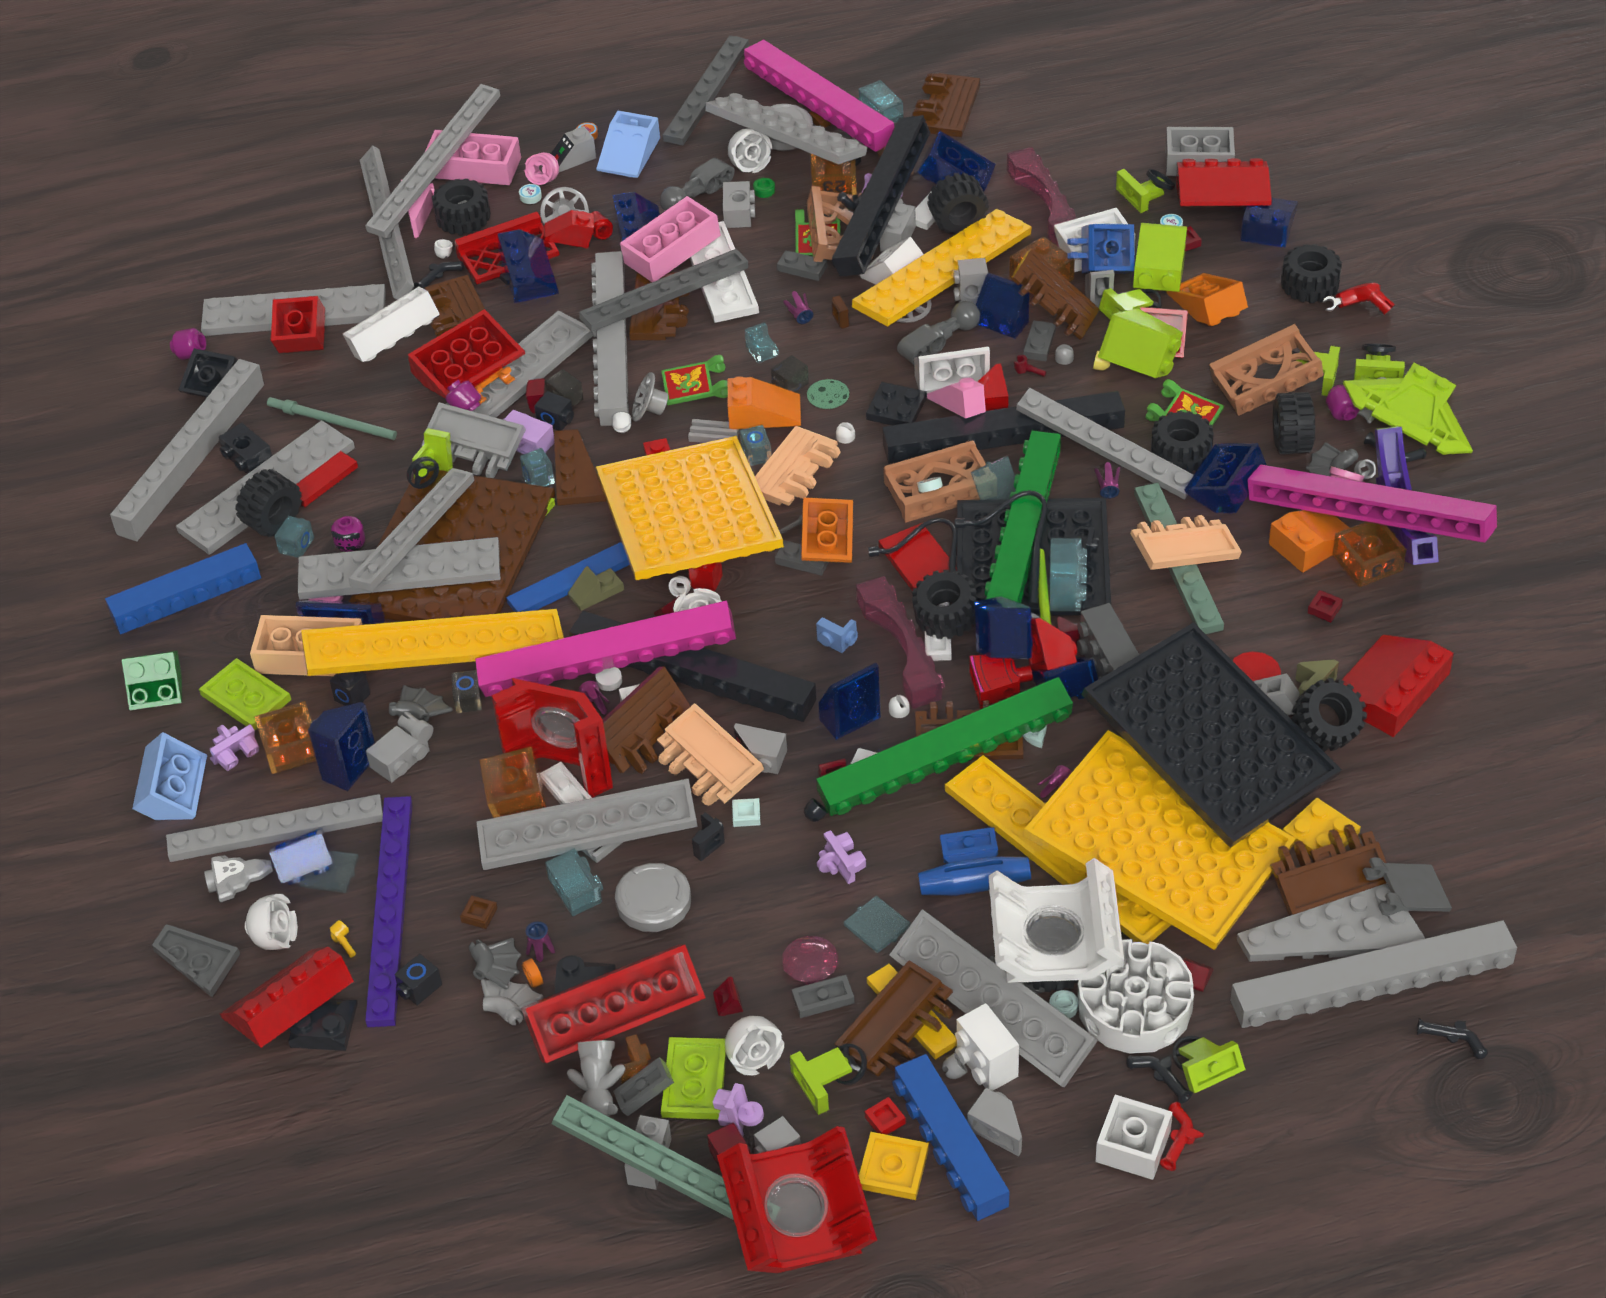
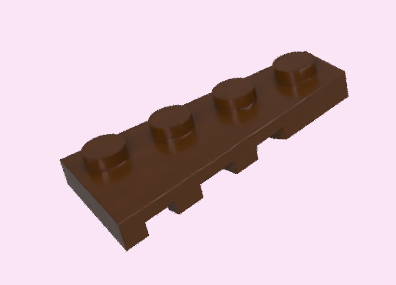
M578 429L554 431L558 506L606 501L601 483Z

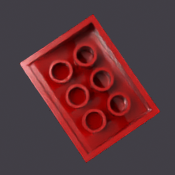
M1237 158L1227 159V162H1218L1217 159H1205V162H1196L1195 159H1183L1182 162H1177L1176 190L1180 206L1272 205L1269 167L1267 161H1263V159L1252 158L1250 161H1241Z
M484 309L409 353L408 359L412 374L426 388L446 399V395L449 393L447 388L457 380L461 383L470 381L472 385H475L523 356L525 351Z
M1382 635L1342 680L1345 686L1351 684L1354 687L1352 689L1354 693L1359 692L1361 694L1359 700L1360 702H1365L1366 707L1363 711L1367 712V718L1363 721L1395 737L1450 674L1454 653L1432 641Z
M328 946L311 949L224 1010L220 1015L222 1019L262 1048L353 983L354 980L340 954Z

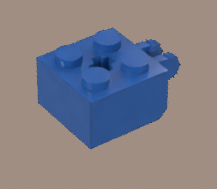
M1088 224L1081 227V238L1067 239L1068 245H1081L1082 253H1067L1068 259H1082V273L1114 270L1116 274H1126L1135 270L1134 224Z

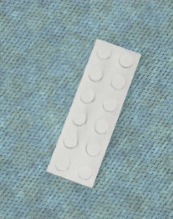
M724 221L718 222L721 236L690 257L692 266L735 249ZM744 270L701 287L714 323L759 313L757 301Z

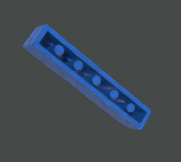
M247 543L107 597L105 600L119 633L123 634L259 580L261 575L257 561Z
M927 1054L895 1067V1080L892 1081L895 1092L899 1097H904L910 1117L917 1119L919 1122V1130L924 1141H930L932 1144L934 1157L939 1165L943 1164L948 1171L946 1174L952 1188H958L961 1193L960 1198L965 1210L972 1212L975 1219L979 1221L1009 1207V1189Z

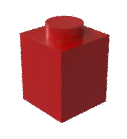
M721 562L688 569L690 585L693 589H709L715 592L723 576Z

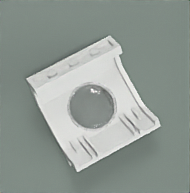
M1093 858L1086 863L1087 878L1079 883L1032 887L1021 886L999 871L989 875L995 962L1000 969L1006 971L1007 983L1092 980L1124 960L1112 869Z

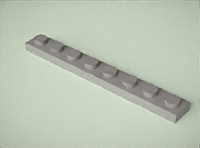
M1031 388L1027 390L1017 404L1016 410L1150 482L1159 483L1160 487L1184 500L1197 483V476Z
M452 468L349 577L350 586L372 592L474 482L473 473Z
M380 794L168 834L166 835L168 857L170 862L382 822L383 808Z

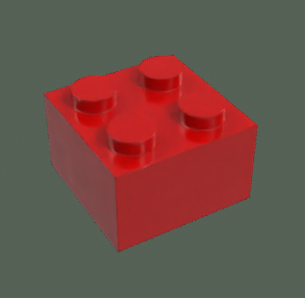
M319 297L273 299L271 342L278 353L324 350L325 307Z

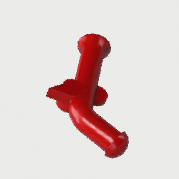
M1179 1102L1171 1103L1168 1111L1173 1112L1172 1115L1180 1123L1181 1128L1171 1132L1170 1136L1174 1141L1166 1157L1160 1160L1161 1166L1169 1171L1176 1170V1162L1185 1144H1193L1196 1138L1203 1137L1204 1133L1193 1129L1191 1118L1183 1110Z

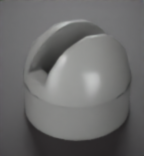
M1062 344L1057 347L1055 351L1056 362L1062 365L1073 362L1074 351L1070 345Z
M1360 460L1355 464L1354 471L1365 476L1364 479H1370L1376 473V466L1372 460ZM1362 467H1368V470L1361 472Z
M956 1053L950 1055L943 1062L942 1069L946 1072V1077L950 1079L960 1078L968 1072L965 1064L961 1063Z

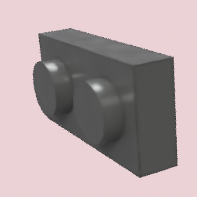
M785 250L777 263V271L817 281L820 280L827 269V260L823 259V262H815L812 256Z
M1033 320L1023 355L1027 359L1047 361L1055 336L1056 326L1053 323Z
M783 541L784 547H781L775 556L776 564L823 575L829 562L802 561L801 544Z
M846 975L791 989L800 1018L855 1004L854 995Z
M659 1057L613 1092L621 1111L629 1116L673 1084L674 1081L666 1062Z

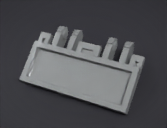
M440 402L427 426L430 429L450 433L452 465L456 457L474 461L476 457L472 472L480 476L488 459H490L485 473L487 478H494L498 469L507 471L526 431L525 427L521 424Z

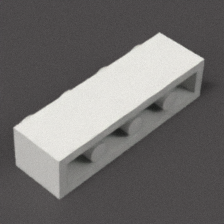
M417 287L343 333V336L355 358L362 362L370 361L377 356V353L383 349L393 347L396 341L401 338L411 336L417 328L430 324L440 314L429 292L421 287Z

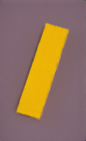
M888 964L868 976L867 984L878 995L898 972ZM931 1010L928 1014L936 1018L942 1025V1028L939 1032H936L924 1025L914 1037L936 1060L957 1046V1039Z

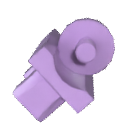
M224 725L217 727L219 736L212 739L215 746L210 748L212 754L210 760L214 765L219 763L226 771H229L238 764L235 752L241 749L247 758L258 753L259 746L255 739L253 727L248 725L238 731L236 726L229 730Z
M831 830L824 833L827 844L824 847L825 850L819 852L818 869L823 873L831 872L832 875L839 871L848 884L854 882L855 873L866 867L864 855L861 851H856L850 855L846 853L854 849L852 838L848 832L834 836Z
M735 1083L732 1091L718 1089L713 1105L715 1109L721 1110L718 1118L720 1126H727L734 1122L743 1137L744 1125L755 1126L762 1121L764 1117L762 1106L757 1102H748L742 1084Z

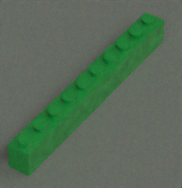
M1031 431L1030 439L1024 442L1023 454H1025V457H1020V474L1015 475L1014 489L1016 491H1011L1010 497L1019 492L1031 490L1044 496L1046 503L1048 502L1060 455L1061 434ZM1031 495L1016 499L1009 504L1011 509H1006L1004 519L1006 527H1001L1000 542L1002 543L996 546L995 560L997 561L992 563L990 568V578L992 580L986 583L985 597L987 598L982 600L980 605V615L984 616V626L1007 630L1015 629V620L1019 614L1030 571L1033 542L1042 513L1040 499Z
M1054 678L816 779L817 791L830 816L835 814L843 815L856 805L861 803L863 805L869 804L876 797L885 793H895L901 786L908 783L916 784L929 774L934 772L936 774L942 773L951 765L958 762H968L974 755L981 752L989 753L995 750L998 745L1005 742H1015L1026 733L1039 732L1047 724L1054 721L1057 723L1062 722L1071 715L1073 702L1060 678Z

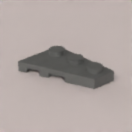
M168 924L164 926L152 944L155 953L211 997L214 996L240 955L237 947Z

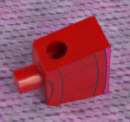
M1010 654L969 656V674L980 710L983 709V701L989 700L990 705L999 702V700H1005L1020 693V683L1033 680L1030 665L1016 668L1013 657Z

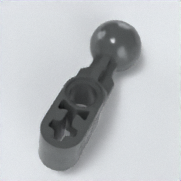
M718 158L710 159L692 172L690 180L685 183L683 188L670 186L662 192L660 196L662 209L664 211L668 210L686 196L694 198L699 194H712L723 187V182H730L733 179L734 168Z
M970 301L957 303L951 311V318L932 326L929 324L922 325L899 342L897 352L913 365L914 358L937 354L945 346L946 339L952 336V332L957 329L968 331L978 325L980 321L979 308Z

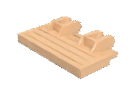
M795 426L755 476L765 500L777 505L783 503L789 506L793 502L794 496L802 499L806 498L809 493L808 489H813L817 483L813 475L819 469V466L829 468L834 462L832 458H837L841 453L837 447V441Z
M1202 515L1195 517L1194 523L1190 517H1183L1181 524L1167 525L1166 528L1163 527L1160 521L1155 520L1151 523V530L1146 522H1139L1137 529L1131 530L1130 533L1150 570L1239 559L1242 553L1226 524H1222L1219 519L1210 520L1208 524Z
M695 703L664 729L665 733L657 739L658 743L666 748L658 756V761L663 765L670 763L668 771L674 775L686 768L699 779L693 785L691 792L697 796H701L703 792H706L702 797V802L708 806L718 799L725 804L764 770L760 761Z

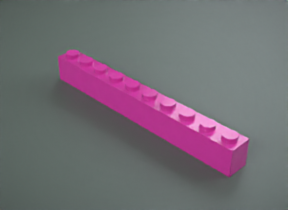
M765 40L744 49V64L748 70H751L760 78L771 83L774 87H777L786 95L794 98L876 152L887 145L895 128L894 122Z
M1260 465L1248 478L1249 500L1483 543L1488 540L1497 528L1496 505L1267 465Z
M726 600L476 658L478 683L485 697L512 687L511 678L549 685L553 681L561 679H575L579 675L587 673L597 674L613 667L623 668L628 664L639 661L649 662L654 658L665 655L674 656L679 652L687 650H700L708 645L726 644L730 640L736 639L732 613Z

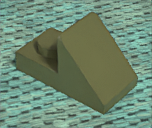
M586 566L569 590L568 596L579 610L582 611L623 591L624 585L611 568L595 575Z
M1333 659L1298 663L1296 680L1302 683L1298 690L1300 695L1319 680L1325 681L1327 678H1333L1335 681L1339 662Z

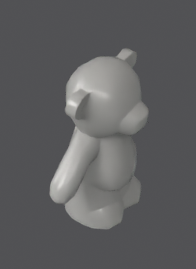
M605 1040L579 1042L578 1052L583 1075L575 1069H569L567 1072L568 1078L579 1088L586 1091L581 1103L606 1116L614 1115L617 1113L618 1108L613 1104V1098L607 1089L613 1086L625 1072L623 1064L616 1065L612 1069L610 1059L615 1048V1042Z

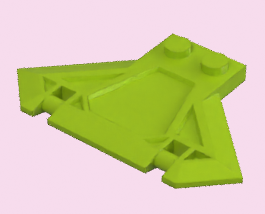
M1413 363L1404 378L1349 380L1343 382L1356 408L1363 410L1365 407L1371 410V416L1391 427H1402V433L1427 446L1430 442L1437 446L1436 451L1443 455L1473 452L1447 402L1456 385L1446 378H1442L1427 368Z

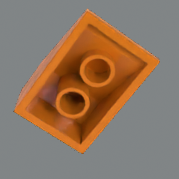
M1206 273L1182 282L1180 292L1166 291L1197 322L1205 323L1208 326L1221 323L1222 319L1237 316L1240 314V311L1248 308L1242 281Z
M752 377L728 378L729 429L801 426L800 394Z
M803 498L801 560L852 563L853 500Z
M1302 510L1289 512L1271 523L1269 545L1304 573L1357 541L1359 535L1334 515Z

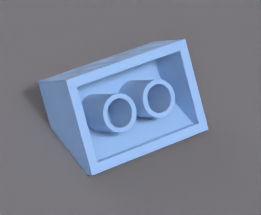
M162 732L145 747L132 809L154 820L195 818L207 754Z

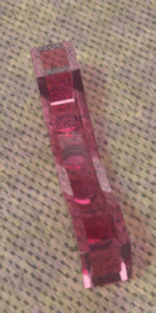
M1032 147L1007 153V171L1014 183L1033 191L1048 205L1051 212L1048 219V238L1055 250H1060L1054 225L1077 219L1073 208L1068 206L1065 195L1060 193L1057 182L1052 180L1048 168L1044 167L1040 155H1037Z
M885 576L856 584L857 603L864 617L888 630L899 641L905 651L907 664L903 671V691L911 707L914 709L930 704V702L942 700V689L945 687L943 677L940 673H936L931 655H926L924 642L921 637L917 638L914 623L911 619H907L905 607L902 602H898L894 586L888 584Z

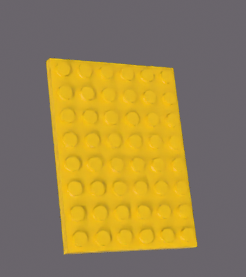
M737 436L596 467L599 481L635 580L649 579L666 573L672 574L684 569L698 568L706 564L720 563L728 559L747 557L751 554L773 551L784 547L783 538Z
M1109 730L1031 820L1023 832L1024 837L1086 874V863L1093 858L1097 859L1113 870L1116 892L1213 950L1217 948L1273 873L1270 864L1281 861L1278 847L1286 846L1290 850L1296 840L1295 837L1268 822L1230 848L1125 739Z

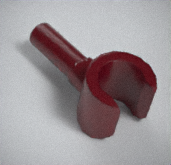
M1018 355V362L1014 361L1015 371L1019 374L1028 371L1043 377L1046 376L1047 371L1028 364L1025 355Z

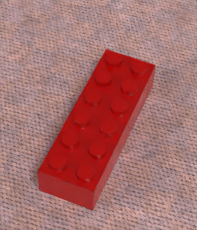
M679 944L524 1006L521 1010L541 1062L548 1063L577 1051L579 1042L607 1039L706 997L686 945Z

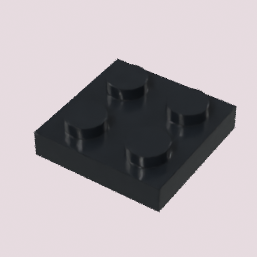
M881 382L866 412V420L887 425L915 422L927 399V391Z

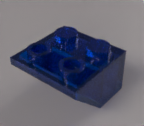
M1002 596L976 601V652L991 658H1032L1031 607Z

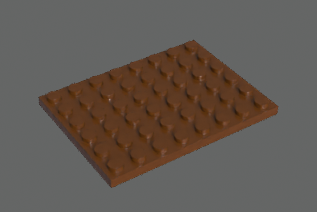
M434 470L430 471L427 477L421 479L420 484L428 481L432 477ZM439 470L436 480L426 488L417 489L409 484L378 546L448 471ZM413 476V478H412V483L415 484V479H414V476ZM474 476V482L416 545L498 537L501 580L353 594L347 604L348 612L403 622L500 614L507 599L506 597H508L548 512L549 502L551 498L555 497L554 488Z

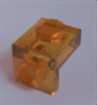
M636 1034L625 1038L631 1062L623 1064L625 1072L620 1077L622 1084L648 1066V1060H651L647 1045L645 1043L640 1044Z

